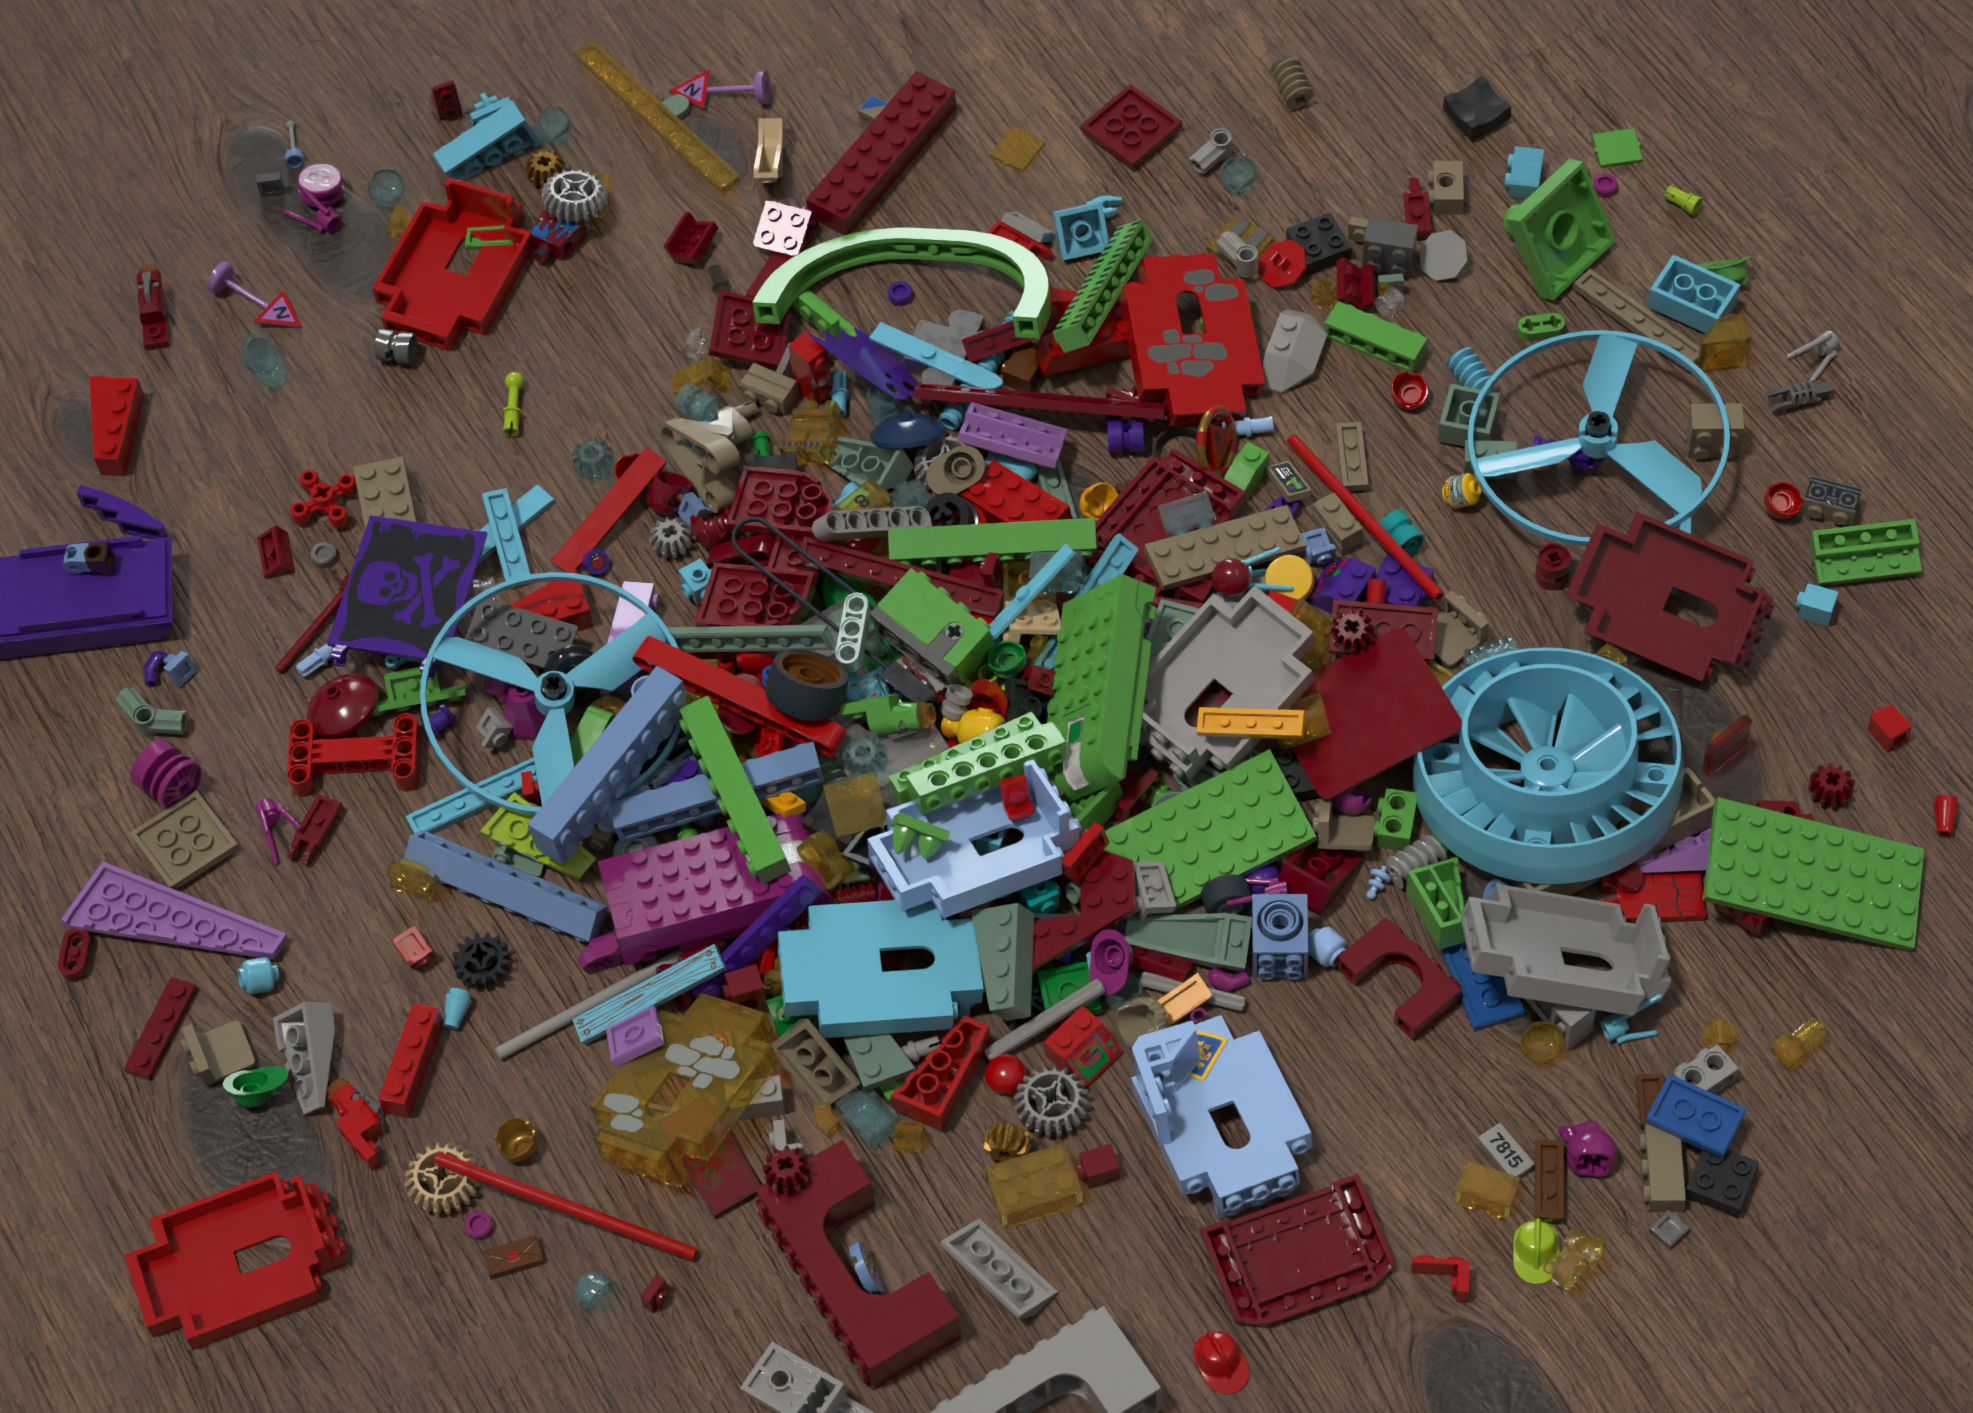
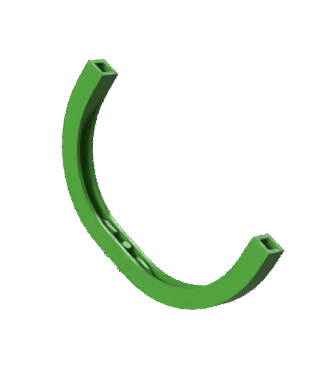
M929 228L868 230L841 236L818 244L794 256L774 271L762 285L752 302L756 323L780 324L793 301L809 286L830 274L873 261L921 259L981 264L1000 270L1015 279L1024 290L1021 301L1013 314L1015 336L1018 338L1040 339L1051 313V297L1047 273L1040 260L1025 247L1006 238L988 233Z

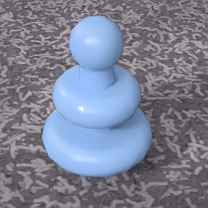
M1382 866L1381 870L1372 869L1370 871V875L1375 879L1368 881L1371 887L1366 893L1368 899H1375L1377 890L1382 891L1384 889L1383 883L1391 881V877L1385 873L1387 867Z

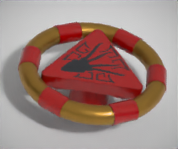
M1215 405L1205 412L1200 421L1196 435V455L1199 467L1202 470L1209 469L1222 477L1227 473L1233 462L1236 452L1237 435L1234 418L1230 411L1224 406ZM1219 414L1226 424V428L1209 424ZM1205 451H1208V452H1209L1208 461H1207V458H1206V452H1205Z

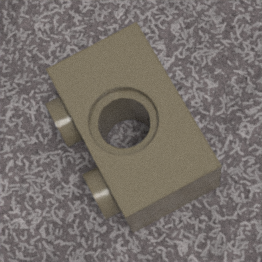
M1433 161V171H1428V185H1433V190L1428 192L1429 205H1433V215L1463 214V161Z

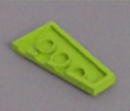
M515 792L507 800L531 806ZM500 808L481 829V835L576 880H580L597 859L581 845L577 846L575 854L568 858L563 865L538 851L528 827V823L535 815H527Z

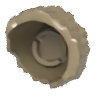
M1138 997L1132 1001L1125 1002L1117 1008L1115 1012L1116 1024L1126 1046L1132 1048L1139 1036L1168 1027L1169 1016L1161 1003L1153 998Z

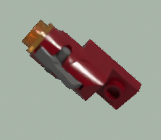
M151 264L143 265L140 267L136 277L139 318L143 329V345L146 351L170 347L168 309L164 300L162 275L157 266Z

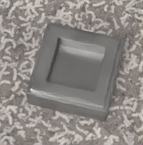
M1668 1209L1649 1227L1648 1232L1671 1250L1689 1232L1690 1228Z

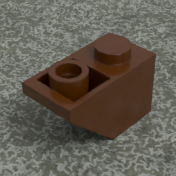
M1032 341L1014 347L1009 361L1006 360L1003 363L1001 374L1003 375L1004 386L1016 391L1033 392L1041 379V368L1035 359L1036 351Z

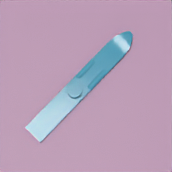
M882 322L879 323L869 337V340L970 386L998 389L1003 385V381L995 373Z
M1067 543L1063 545L1027 585L1022 586L1017 591L1016 597L990 624L993 642L1076 554Z

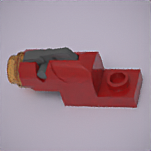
M338 1079L326 1091L328 1100L333 1104L340 1116V1119L335 1123L343 1138L369 1169L373 1171L381 1165L377 1157L380 1152L372 1142L382 1132L378 1116L380 1106L358 1087L353 1086L344 1079Z

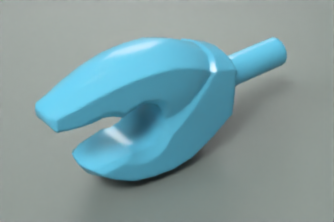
M1099 196L1092 201L1086 202V204L1102 202L1105 220L1116 216L1119 210L1118 208L1105 207L1122 204L1123 199L1116 196Z

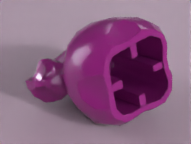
M1586 1121L1574 1126L1559 1127L1558 1134L1567 1144V1161L1574 1172L1579 1175L1603 1177L1613 1169L1617 1160V1146L1614 1140L1597 1122Z

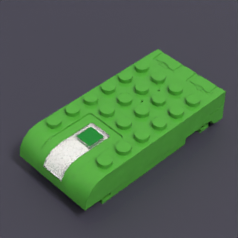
M1123 574L1063 603L1061 628L1057 634L1058 647L1054 657V671H1056L1053 683L1054 691L1047 707V712L1049 713L1047 723L1052 721L1066 740L1067 760L1044 770L1047 777L1053 780L1056 786L1064 792L1060 799L1061 801H1066V803L1125 779L1128 760H1137L1151 642L1144 639L1143 635L1145 620L1153 621L1155 619L1156 607L1150 603L1154 600L1156 587Z

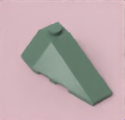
M823 433L817 441L820 442L819 445L816 447L815 444L811 451L813 457L857 485L876 490L903 486L914 467L903 448H885L868 441Z

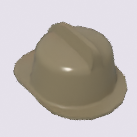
M962 445L948 451L930 463L926 474L928 486L937 494H957L981 479L985 471L983 456L977 449L971 446Z

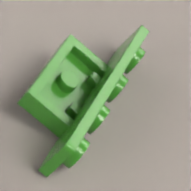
M809 289L804 290L791 304L794 310L819 329L821 333L823 330L834 337L841 338L838 329L851 336H856L855 327Z
M420 667L384 674L389 699L378 701L371 716L383 715L386 713V710L395 708L396 711H405L411 709V705L421 704L422 672H420ZM436 669L433 681L428 680L426 705H435L437 700L447 699L449 702L462 699L463 695L467 694L466 684L441 689Z

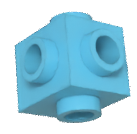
M701 558L678 570L682 584L681 589L687 599L692 598L696 605L702 603L712 568H707Z

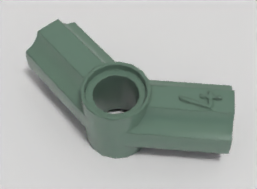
M126 687L119 692L118 697L115 699L118 706L137 727L139 734L144 737H152L157 733L183 735L186 732V711L154 709L146 703L134 687Z

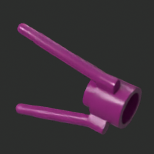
M302 188L303 193L319 209L315 216L317 223L288 210L284 211L285 215L312 226L321 233L324 230L328 232L334 231L341 222L340 215L331 206L324 207L306 188Z
M265 798L256 804L255 810L266 835L275 865H278L279 860L269 826L275 825L279 821L280 814L297 830H301L302 826L285 810L282 803L275 804L273 799Z
M1245 878L1248 884L1270 885L1265 887V893L1263 894H1288L1286 881L1279 882L1278 878ZM1252 896L1228 900L1226 904L1230 906L1252 902ZM1252 912L1244 916L1252 917Z

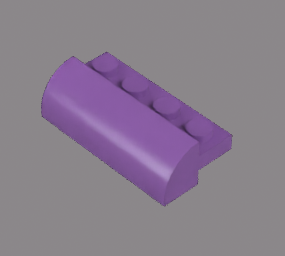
M971 402L957 441L964 443L966 446L987 449L993 454H1004L1018 461H1029L1043 468L1050 467L1055 469L1060 460L1068 429Z

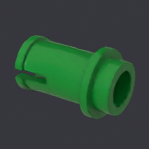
M766 431L755 432L751 439V443L755 447V454L771 456L769 447L771 438Z

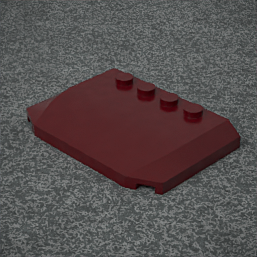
M1175 449L1169 451L1170 455L1161 459L1156 457L1148 461L1095 522L1097 553H1092L1091 557L1081 558L1083 563L1094 568L1114 536L1120 533L1139 549L1123 575L1156 587L1155 596L1166 597L1172 589L1162 591L1144 552V545L1231 521L1240 511L1246 498L1244 490L1209 469L1202 470L1197 462Z
M1358 1173L1334 1181L1331 1186L1228 1222L1223 1220L1200 1228L1199 1231L1234 1322L1239 1324L1267 1327L1372 1290L1395 1266Z

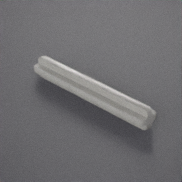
M1143 972L1140 978V985L1142 987L1165 993L1171 992L1183 983L1149 972ZM1209 988L1214 997L1206 1003L1239 1012L1244 1010L1246 1005L1245 997Z

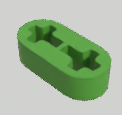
M1557 313L1526 316L1519 320L1517 334L1524 341H1537L1556 337L1563 334L1565 320L1563 316ZM1551 323H1554V325L1557 326V327H1556V328H1553L1552 325H1550V324H1551ZM1530 326L1532 331H1528L1525 327Z

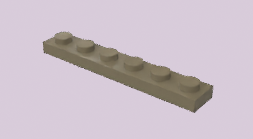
M1589 269L1574 282L1573 289L1636 335L1663 343L1683 354L1694 364H1697L1704 357L1705 350L1592 269ZM1670 358L1672 361H1674L1676 364H1678L1679 366H1681L1683 369H1685L1686 371H1689V370H1688L1687 368H1685L1683 365H1681L1680 363H1678V362L1675 361L1674 359Z

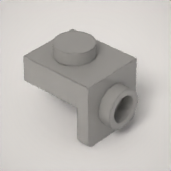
M488 707L476 726L478 731L485 737L481 745L484 748L502 747L513 728L495 707Z
M773 1121L774 1131L769 1132L770 1147L777 1148L780 1152L784 1151L786 1145L789 1146L790 1152L798 1147L801 1155H804L803 1143L788 1144L785 1121Z

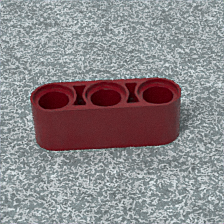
M760 534L736 540L740 549L763 567H768L775 543L774 537ZM732 541L713 546L706 562L708 569L713 567L714 562L754 566L737 552Z

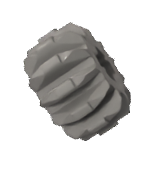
M666 517L664 523L657 521L656 527L651 528L650 545L654 549V553L656 555L662 554L665 560L672 556L676 561L678 554L685 556L686 549H691L693 535L686 521L680 523L678 517L673 521Z

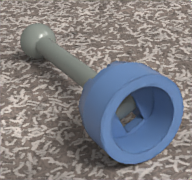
M290 120L286 123V127L289 129L291 149L286 151L285 164L289 168L296 169L304 165V155L295 146L294 128L296 124Z

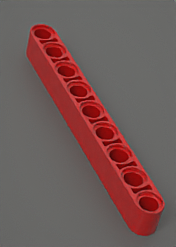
M646 636L632 656L633 662L640 668L652 673L656 666L681 679L686 690L703 698L709 696L711 702L800 744L814 742L817 752L826 756L833 757L847 736V732L842 726L829 719L810 721L781 712L767 700L765 689L652 636Z

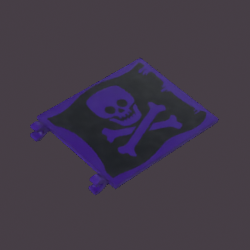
M370 515L327 642L328 646L335 647L331 652V659H335L333 665L344 667L347 651L351 649L424 660L420 666V672L423 673L429 650L446 622L466 604L488 533L485 531ZM460 620L445 638L455 637ZM434 659L432 666L430 668L428 680L433 681L436 671V664H446V662Z

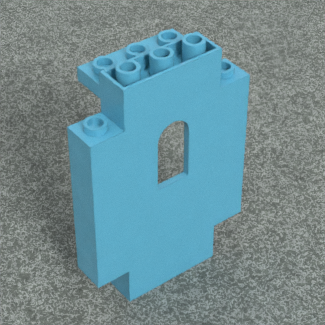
M896 900L809 906V930L778 932V953L785 1017L818 1014L819 1030L823 1038L952 1029L953 1018L969 1017L970 1007L975 1006V1003H982L983 992H986L984 978L981 974L982 967L972 918L946 920V918L942 917L932 900L904 911L901 910ZM923 948L929 950L935 958L933 965L927 969L882 972L880 951Z

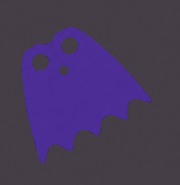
M854 328L855 337L838 329L841 338L834 337L823 330L822 333L826 340H821L808 334L847 366L889 395L901 400L907 399L909 395L914 396V392L908 390L902 384V382H907L914 388L917 385V381L909 370L905 368L902 361L891 349L869 340V335L857 328ZM885 373L889 374L892 379L888 378ZM886 384H891L895 386L899 390V393L897 394L890 391L887 388Z

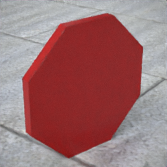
M1291 239L1271 244L1259 259L1261 280L1275 289L1295 284L1307 269L1306 250Z

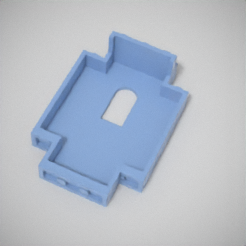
M1034 759L1024 763V776L1027 780L1030 801L1034 807L1035 814L1023 820L1008 819L1003 810L999 786L922 815L913 801L886 810L887 829L889 831L868 838V852L870 860L902 911L932 900L942 917L946 918L1062 874L1063 851L1071 849L1077 842L1079 834L1082 833V828L1078 819H1073L1066 801H1061L1055 785L1049 783L1045 770L1043 768L1040 769ZM901 812L950 831L948 840L941 845L940 849L933 856L924 859L919 850V836H916L910 847L898 855L893 845L894 827L890 826L893 817ZM1007 828L1019 829L1024 834L1020 842L983 856H979L971 844V841Z
M1222 1015L1195 1024L1196 1031H1204L1228 1039L1205 1080L1201 1081L1188 1076L1177 1092L1163 1096L1164 1099H1168L1172 1112L1170 1117L1174 1130L1170 1131L1171 1143L1160 1146L1136 1076L1131 1077L1133 1094L1181 1195L1195 1194L1209 1187L1213 1195L1214 1210L1218 1219L1234 1216L1242 1210L1261 1206L1266 1201L1277 1197H1285L1291 1192L1296 1191V1185L1300 1184L1299 1169L1292 1155H1300L1313 1148L1311 1131L1260 1031L1234 1040ZM1234 1103L1250 1135L1249 1143L1240 1149L1227 1147L1209 1112Z

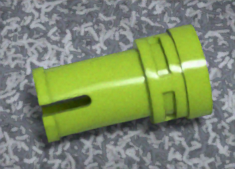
M1670 185L1666 190L1670 194L1664 195L1665 200L1681 206L1682 210L1687 211L1693 216L1698 213L1703 203V198L1692 193L1688 194L1673 185Z

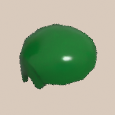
M1004 640L996 644L987 653V665L999 678L1010 679L1018 676L1023 672L1027 663L1024 647L1015 641Z

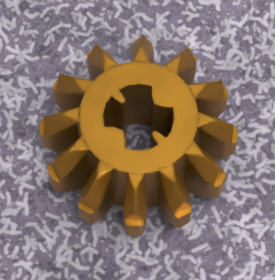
M548 148L545 152L538 150L536 155L530 154L529 160L526 161L527 178L529 181H532L535 187L541 185L543 188L547 179L553 178L554 173L561 174L562 170L566 171L565 160L559 155L557 150L553 152Z
M993 1123L991 1127L987 1128V1132L984 1135L983 1148L985 1149V1154L991 1156L993 1160H1000L1001 1163H1020L1023 1159L1027 1158L1030 1152V1133L1023 1130L1022 1126H1015L1013 1123Z

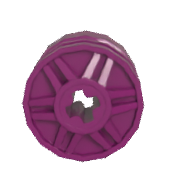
M161 739L154 741L139 754L133 764L130 780L133 785L145 794L151 795L153 800L168 809L196 790L202 777V769L197 762L191 760L189 756L182 754L173 744Z

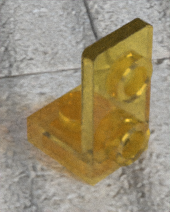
M713 356L704 358L672 375L673 393L679 395L706 381L723 393L730 389V369Z

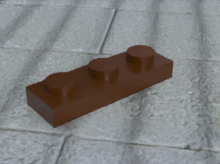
M1535 1139L1534 1220L1540 1218L1541 1222L1563 1223L1564 1141Z

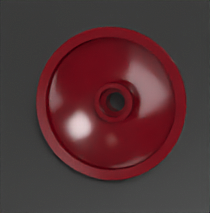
M349 673L337 676L323 684L313 695L307 708L306 719L312 723L315 733L319 736L334 738L346 735L359 728L372 715L379 699L378 688L374 681L364 674Z

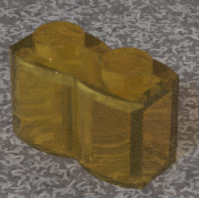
M823 830L810 835L796 847L802 861L813 868L814 872L828 889L842 884L855 873L853 863L842 858L843 853L838 850L835 840Z

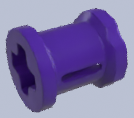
M443 704L438 707V711L429 717V723L435 738L449 724L454 725L456 723L452 712Z

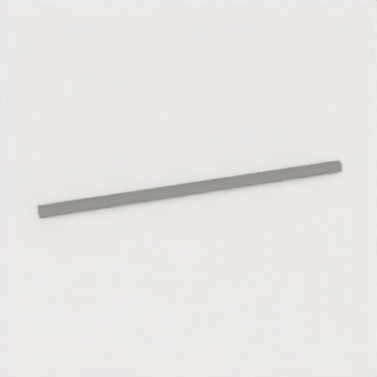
M678 949L495 1048L500 1060H503L566 1026L579 1015L657 975L655 969L661 964H675L679 962L678 956L691 949L685 951Z

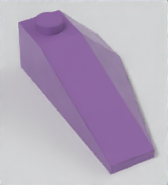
M1711 826L1699 831L1700 833L1693 837H1687L1670 848L1666 847L1636 862V865L1642 873L1706 870Z

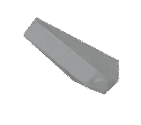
M303 1002L273 1018L276 1043L279 1052H284L288 1062L285 1064L288 1072L293 1074L295 1079L293 1088L304 1115H309L325 1105L335 1032L331 1003Z

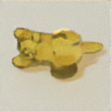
M1582 1228L1570 1230L1564 1239L1566 1242L1564 1250L1546 1261L1543 1266L1544 1272L1547 1274L1552 1273L1554 1284L1562 1285L1564 1289L1570 1290L1583 1271L1596 1266L1604 1256L1605 1250L1602 1245L1606 1241L1605 1235H1597L1591 1239Z

